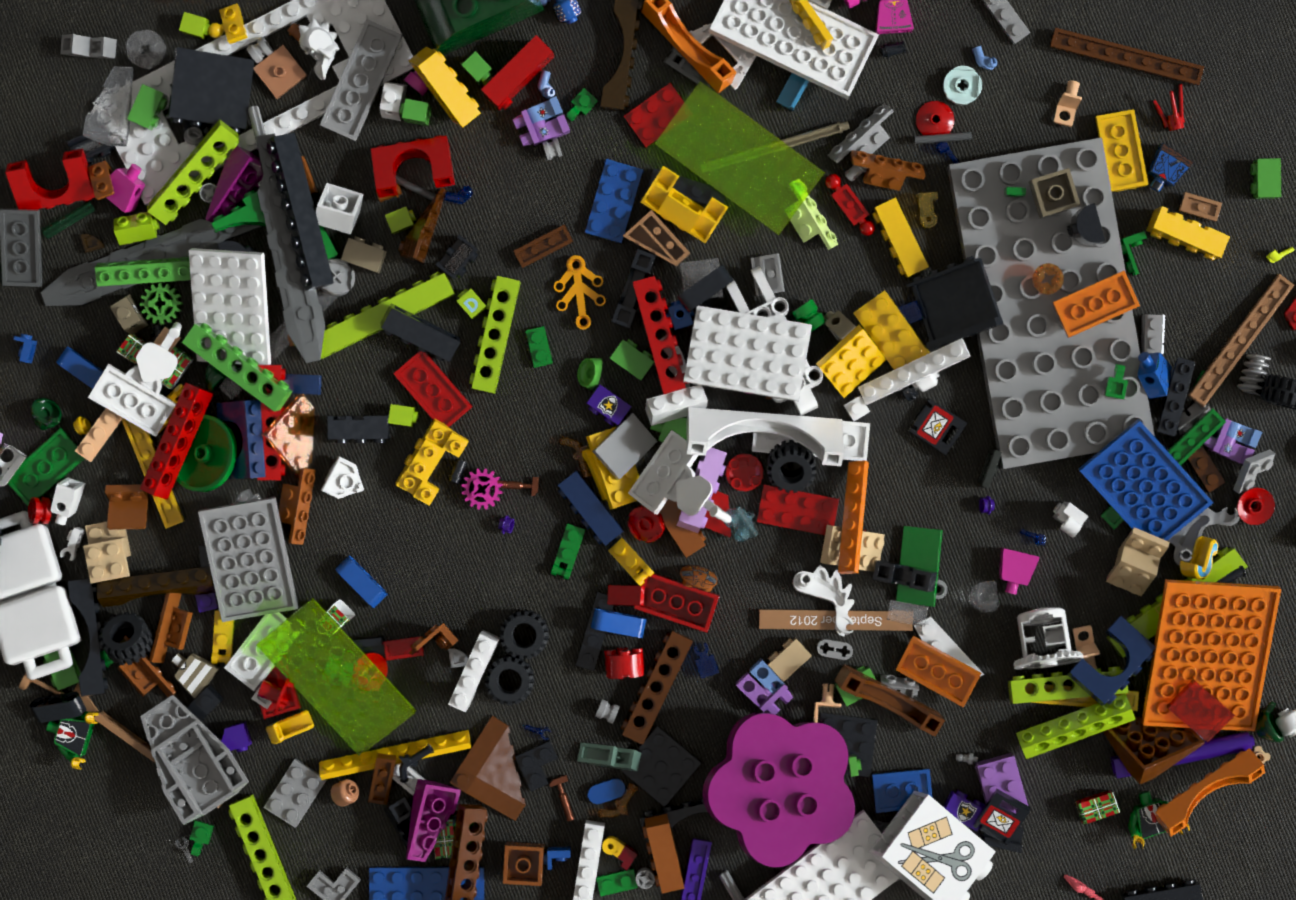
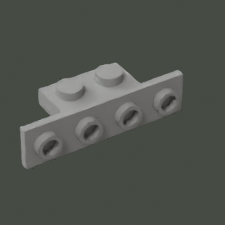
M886 104L877 107L870 117L863 120L860 126L853 132H850L839 145L833 147L827 156L838 163L852 150L873 154L890 138L880 124L894 112L893 109Z

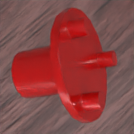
M287 678L284 686L281 687L263 680L257 696L276 703L273 712L276 715L279 709L284 710L285 705H287L289 699L284 698L287 687L292 689L294 683H291L290 678Z

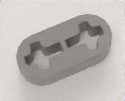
M821 639L816 646L818 653L824 657L847 660L853 654L852 646L842 641ZM827 642L829 647H833V650H827L826 653H823L820 645H824ZM843 646H846L849 653L842 656V653L836 651V648L843 649Z

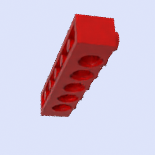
M655 276L634 281V290L663 394L685 389V384L688 383L684 382L685 372L682 373L680 368L683 365L681 354H677L675 347L678 346L676 336H672L670 328H673L670 316L666 317L665 309H668L665 298L661 299L659 291L663 290L660 279L656 280ZM649 292H653L657 297L653 303L645 300V295ZM653 311H659L662 315V318L657 322L652 321L650 318V314ZM660 329L665 330L667 333V337L664 340H658L655 336L656 332ZM669 348L672 351V356L669 359L662 358V349ZM671 366L677 370V375L673 378L666 375V369Z
M258 364L263 370L265 368L274 374L273 377L278 381L285 380L286 370L282 368V364ZM266 385V391L271 394L273 389L268 388ZM261 402L266 477H260L258 480H281V476H285V464H281V457H285V445H282V437H285V426H282V418H285V407L274 412ZM274 417L277 420V425L269 427L266 424L267 418ZM269 436L277 439L275 446H269L266 443V439ZM273 455L276 457L277 463L269 465L266 462V458Z
M185 383L141 484V490L168 500L213 393Z

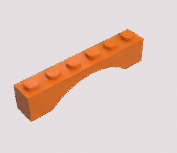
M669 0L644 1L641 11L644 16L717 93H720L732 84L736 71L724 58L707 50L690 34Z
M1250 748L1239 752L1233 760L1224 762L1218 770L1208 773L1199 783H1193L1187 791L1177 794L1168 804L1159 806L1155 812L1157 821L1169 836L1172 837L1187 826L1193 809L1206 795L1227 785L1250 784L1265 774L1264 764Z

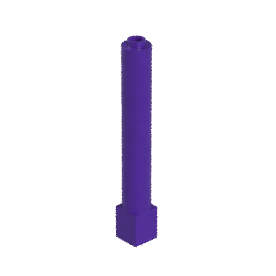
M1242 732L1204 740V745L1173 766L1236 754L1249 748L1252 750V746H1255L1253 735H1249L1248 732ZM1118 756L1110 757L1114 777L1118 779L1131 776Z

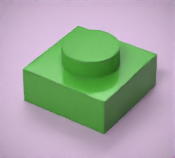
M855 754L848 755L851 777L859 776L858 771L862 770L860 759H856Z

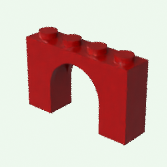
M434 136L424 140L416 139L406 143L398 142L395 145H381L371 149L375 186L379 198L398 195L396 171L401 163L410 158H422L431 164L436 188L455 185L447 136Z
M83 148L64 152L62 161L69 182L58 190H46L37 185L32 178L26 160L7 164L5 173L18 209H51L56 205H70L75 201H89L95 198L88 171L89 165Z

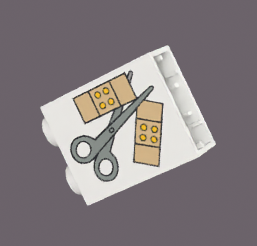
M913 791L869 850L871 855L925 900H969L970 893L967 890L975 879L979 881L988 875L993 866L990 859L996 852L930 795Z

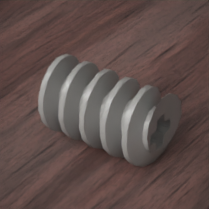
M1247 354L1246 358L1250 362H1244V366L1248 369L1241 371L1246 376L1239 378L1244 384H1238L1237 387L1243 392L1260 396L1256 390H1261L1263 387L1258 385V382H1265L1260 375H1267V372L1262 370V368L1269 367L1265 360H1271V358L1258 354Z

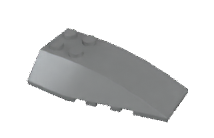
M174 695L140 716L147 740L151 746L152 757L157 766L156 770L161 779L162 790L183 825L206 815L236 795L249 782L229 748Z

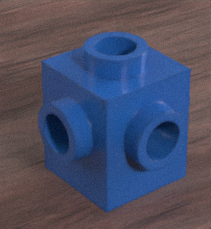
M679 300L670 303L669 312L665 314L666 317L670 316L674 330L693 325L691 318L694 316L693 310L688 313ZM681 311L684 315L679 318L676 316V313Z

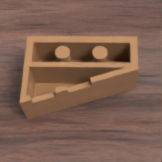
M652 210L623 235V237L676 267L691 254Z

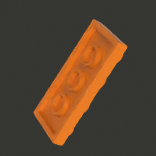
M1125 270L1052 302L1067 338L1140 306Z
M915 636L912 637L896 668V671L962 707L965 706L982 674Z

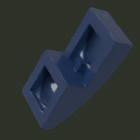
M286 374L285 380H282L293 391L291 394L321 395L322 376Z

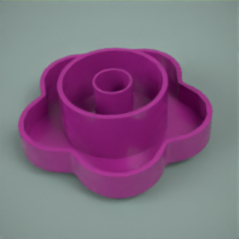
M749 714L741 718L732 728L727 740L726 758L710 771L704 782L703 802L705 808L715 821L736 831L741 848L752 860L769 867L789 865L796 861L810 844H826L842 837L849 830L853 822L855 803L850 789L844 782V775L848 765L847 745L840 733L826 724L802 722L791 725L784 718L774 714Z

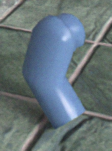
M981 46L972 49L978 66L987 70H992L997 66V60L994 57L984 56Z
M542 70L537 88L543 97L549 99L555 95V90L548 83L551 73Z

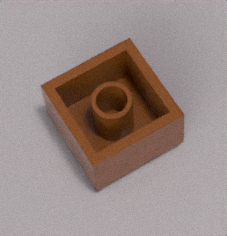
M506 842L503 884L541 886L545 844Z

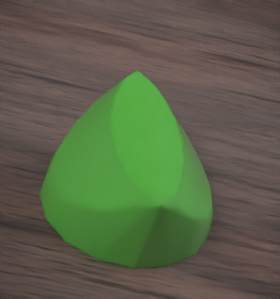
M587 358L581 362L577 372L580 385L592 391L596 390L602 372V358Z

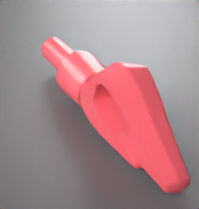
M1067 874L1064 875L1066 881L1076 892L1084 893L1090 899L1104 900L1095 894L1094 890Z

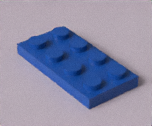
M606 159L585 233L622 244L643 169Z

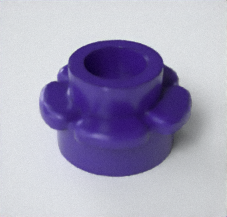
M990 496L980 498V512L989 515L995 508L994 500H991Z
M506 515L504 518H501L499 529H501L502 534L511 533L514 528V519Z

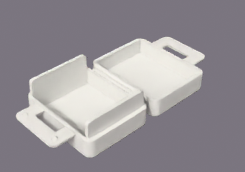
M21 511L0 518L1 530L18 524L21 525L20 530L0 536L2 539L0 545V650L6 664L17 665L23 663L27 677L30 680H35L70 668L73 660L69 647L78 644L81 641L67 590L56 585V582L61 580L62 573L49 529L42 524L32 525L29 521L28 512ZM58 651L60 659L36 667L34 658Z

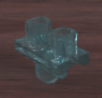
M740 506L734 509L729 508L726 511L731 516L732 521L725 524L729 528L735 527L738 530L734 534L737 542H743L759 534L753 526L754 522L752 519L755 516L753 511L746 512Z

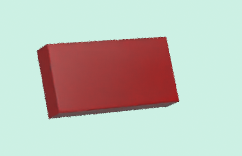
M609 585L607 604L644 606L645 587Z
M422 636L383 641L386 661L423 656V646L413 655L409 654L412 650L410 646Z

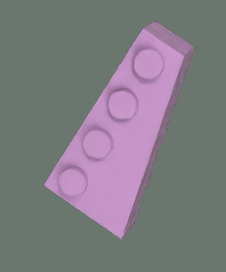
M712 447L707 451L706 456H700L695 476H702L711 483L712 493L708 499L714 502V500H711L713 493H717L720 484L717 480L724 473L726 466L723 463L727 453ZM702 507L693 516H689L681 511L676 526L699 533L700 528H705L708 519L705 517V514L708 510Z

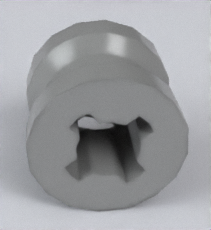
M557 138L551 142H542L548 160L555 156H562Z
M644 867L636 873V883L640 888L648 889L653 886L655 874L652 869Z

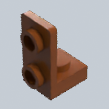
M106 160L89 166L88 171L95 198L100 200L113 195L114 189L110 175L114 170Z

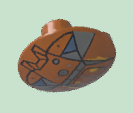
M688 565L680 571V576L683 579L682 584L686 587L701 588L705 592H711L718 581L712 571L701 566Z

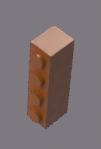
M668 499L659 513L663 517L666 528L687 558L705 546L704 541L706 538L701 530L699 533L676 526L682 510L678 508L677 502Z
M663 814L645 818L646 826L642 827L644 838L649 839V843H646L648 854L653 855V859H650L652 870L657 871V875L654 876L656 886L661 887L662 893L684 889L683 877L668 815Z

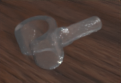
M182 837L184 845L181 846L178 840L175 841V845L183 850L188 862L191 863L193 859L187 847L189 840Z

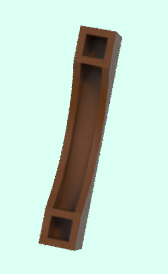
M846 664L843 665L835 678V682L840 689L891 710L933 736L937 735L945 722L938 711Z

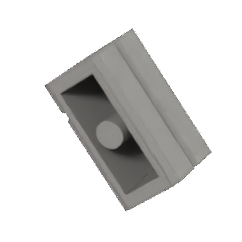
M1142 315L1140 354L1143 352H1148L1149 354L1159 352L1163 354L1164 345L1162 343H1164L1165 315Z

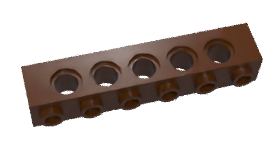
M674 630L671 633H666L662 642L665 646L662 651L658 650L654 658L657 662L654 668H649L646 675L649 679L646 685H641L637 693L640 697L637 702L633 701L629 712L632 714L629 720L625 718L620 728L623 730V736L642 745L693 643V639ZM668 648H677L678 654L675 657L669 656L667 654ZM660 665H668L670 671L667 674L660 673ZM652 682H659L662 686L661 689L653 691L650 687ZM644 699H651L653 706L645 708L642 705V701ZM642 716L645 722L643 725H636L634 718Z
M458 804L445 900H460L461 898L463 900H474L476 897V880L479 878L480 873L478 868L479 860L482 858L481 846L482 841L485 839L484 826L488 819L487 809L481 805ZM474 822V826L469 829L470 824ZM472 841L471 845L466 848L468 842ZM469 860V863L464 867V863ZM466 879V882L461 885V882Z

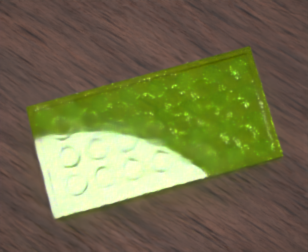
M701 81L655 142V145L777 235H780L825 173Z
M314 598L309 600L256 644L286 678H290L289 681L294 683V687L358 756L373 747L416 712L415 708Z

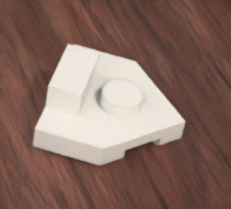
M338 456L325 478L321 491L337 499L364 491L356 464Z

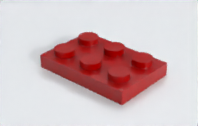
M669 83L624 115V118L645 148H647L693 114L672 84Z

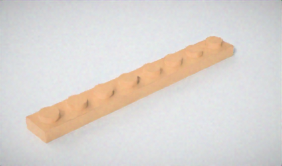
M165 326L153 343L161 346L169 332V328ZM180 336L178 338H175L174 342L168 350L169 352L180 341ZM106 408L75 452L89 462H92L123 418Z

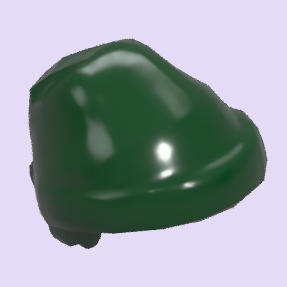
M210 364L206 368L207 389L213 392L227 376Z
M40 398L32 403L30 408L31 415L39 429L46 430L60 423L62 412L54 401Z
M1271 701L1262 710V715L1257 719L1255 731L1263 739L1280 743L1284 740V737L1271 714L1276 705Z

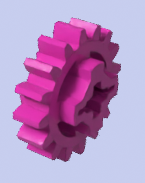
M487 468L484 469L483 473H481L480 469H477V474H474L472 471L469 472L471 478L465 477L464 479L467 481V484H462V487L466 488V491L462 492L464 495L467 494L465 502L470 500L471 507L477 504L478 510H480L482 505H484L485 510L488 509V504L494 507V500H501L498 494H503V491L499 490V487L503 486V484H498L497 482L500 477L494 478V471L488 474ZM478 476H486L490 480L487 482L482 481ZM473 481L474 491L470 493V484ZM479 484L482 486L490 484L485 489V494L483 492L475 494L480 488ZM495 485V493L492 497L490 491L491 487ZM478 496L483 497L486 502L477 501L475 498Z

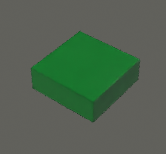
M1006 187L1004 188V195L1007 197H1023L1026 195V188Z

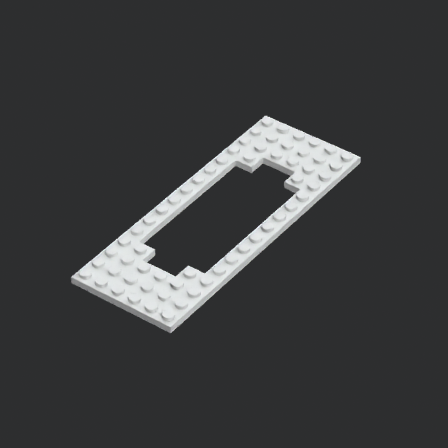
M292 0L245 24L248 38L229 44L225 34L196 50L230 56L256 43L259 38H265L306 16L309 22L315 19L319 26L325 22H329V26L333 25L349 58L367 19L401 35L402 33L385 0ZM402 37L381 86L385 82H390L414 69L408 61L413 55L404 37ZM349 58L332 66L339 80ZM175 60L93 102L125 167L129 169L131 164H136L142 169L138 178L145 183L141 195L145 205L153 199L197 146L188 144L186 141L179 144L163 113L164 110L169 108ZM142 84L166 94V99H168L165 109H161L158 116L160 117L159 124L152 131L127 120ZM337 86L264 122L263 126L266 135L274 133L275 136L288 134L323 116ZM253 128L239 135L237 146L250 152L257 149ZM224 143L221 144V145H219V146H217L216 148L222 147V146L224 145ZM230 149L228 151V153L226 154L227 157L224 160V162L222 164H217L214 170H217L224 166L227 158L233 150ZM204 156L201 160L209 162L211 157ZM193 170L189 173V175L193 177L199 174V172L196 170ZM179 185L177 189H180L185 185Z

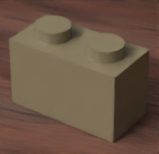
M355 236L354 239L348 238L341 260L380 273L387 252L383 250V246L372 243V246L367 245L364 239Z

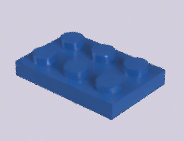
M929 768L872 774L876 813L899 811L913 791L925 793L932 797Z

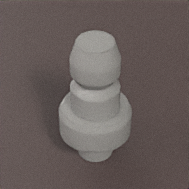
M969 753V755L956 754L957 761L968 762L969 765H972L973 762H978V757L973 756V753Z

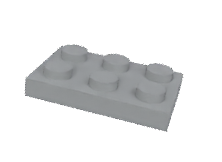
M295 758L263 808L296 828L327 779L321 780L318 772Z

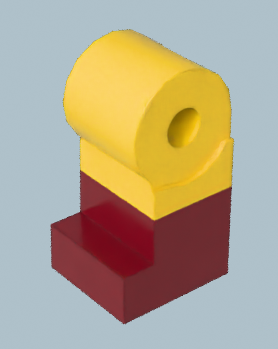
M614 836L606 837L602 844V849L606 854L614 855L623 861L621 867L625 870H628L638 855V851Z

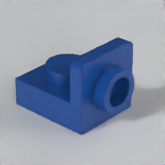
M22 333L20 337L14 336L13 340L24 342L23 346L19 349V361L32 363L37 341L32 340V336Z
M548 847L547 853H544V865H548V870H552L553 858H556V861H566L567 858H571V847Z

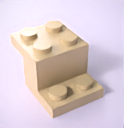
M107 522L86 525L88 545L83 547L90 584L130 576L126 557L131 556L126 529L109 530Z
M827 525L820 563L839 564L842 527ZM862 531L859 570L874 572L876 560H881L885 534Z
M1134 527L1120 546L1115 566L1108 574L1106 582L1142 596L1157 576L1160 559L1168 549L1170 542Z

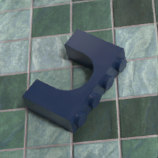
M259 400L216 403L217 418L224 422L236 423L243 437L242 451L236 458L235 466L228 479L266 477L261 402Z
M1122 616L1105 632L1125 652L1126 666L1122 673L1113 677L1104 676L1082 658L1067 674L1101 706L1106 703L1110 705L1117 697L1115 693L1118 689L1122 691L1130 683L1127 679L1131 675L1135 677L1142 669L1140 665L1144 661L1148 662L1154 656L1155 646Z

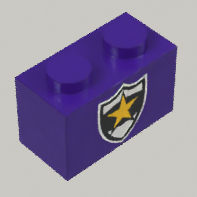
M599 385L587 402L590 405L588 408L596 415L600 412L606 416L604 420L612 426L615 423L619 425L632 407L602 385Z
M959 790L957 793L951 791L943 807L961 823L978 831L980 825L978 828H975L973 824L985 804L976 799L974 801L967 799L968 795Z

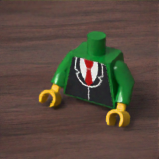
M86 711L79 717L62 719L60 723L50 721L47 725L46 731L56 734L54 744L57 745V749L71 763V767L81 770L82 768H80L79 763L86 762L85 759L79 758V756L82 757L86 754L94 726L98 723L94 719V716L99 715L98 712Z
M1143 791L1138 794L1141 804L1133 806L1134 811L1130 814L1128 828L1131 838L1134 839L1132 843L1133 849H1136V842L1141 843L1143 848L1145 844L1144 839L1166 832L1157 821L1155 812L1159 806L1169 802L1162 801L1159 798L1152 800L1150 791Z

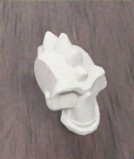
M312 19L308 26L299 25L301 35L299 43L302 50L306 51V55L310 54L317 60L314 66L315 74L320 80H325L334 55L339 50L338 44L335 42L338 33L329 32V22L319 26L317 21Z

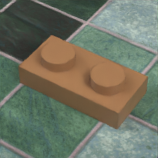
M1184 192L1179 211L1217 222L1222 203Z

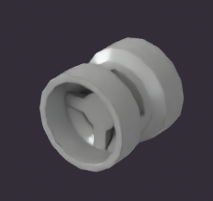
M264 37L259 38L257 44H251L246 48L256 63L261 62L265 55L269 56L273 53V49Z
M211 183L204 184L199 191L201 199L211 204L212 196L217 186Z
M602 699L595 717L599 719L606 718L607 722L613 724L620 706L615 704L611 706L608 701Z

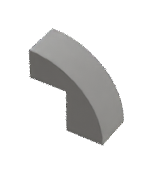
M76 34L62 35L61 54L85 58L115 59L117 39L107 37L91 38Z

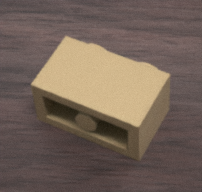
M796 637L793 640L789 638L782 645L784 648L779 653L775 651L768 658L770 660L767 663L768 666L783 682L812 656Z

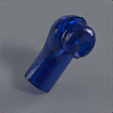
M464 186L457 194L446 192L445 201L463 204L472 197V188Z

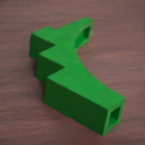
M252 190L244 195L245 198L242 199L244 207L237 206L230 211L231 214L225 217L222 214L214 218V222L211 223L214 232L217 233L227 228L242 225L266 227L257 192ZM319 225L328 260L337 258L338 253L324 227Z

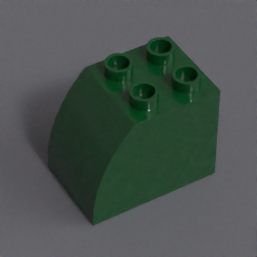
M414 0L434 49L437 52L440 51L443 56L544 11L540 0Z

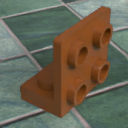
M141 484L106 485L105 493L109 499L107 528L109 530L146 528L149 494L140 489Z
M444 623L440 626L436 624L425 633L427 636L425 639L421 637L410 646L412 650L409 654L413 655L433 637L436 638V644L445 650H448L458 642V639Z

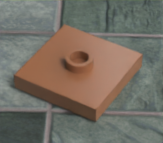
M284 45L253 68L276 99H279L307 77V74Z

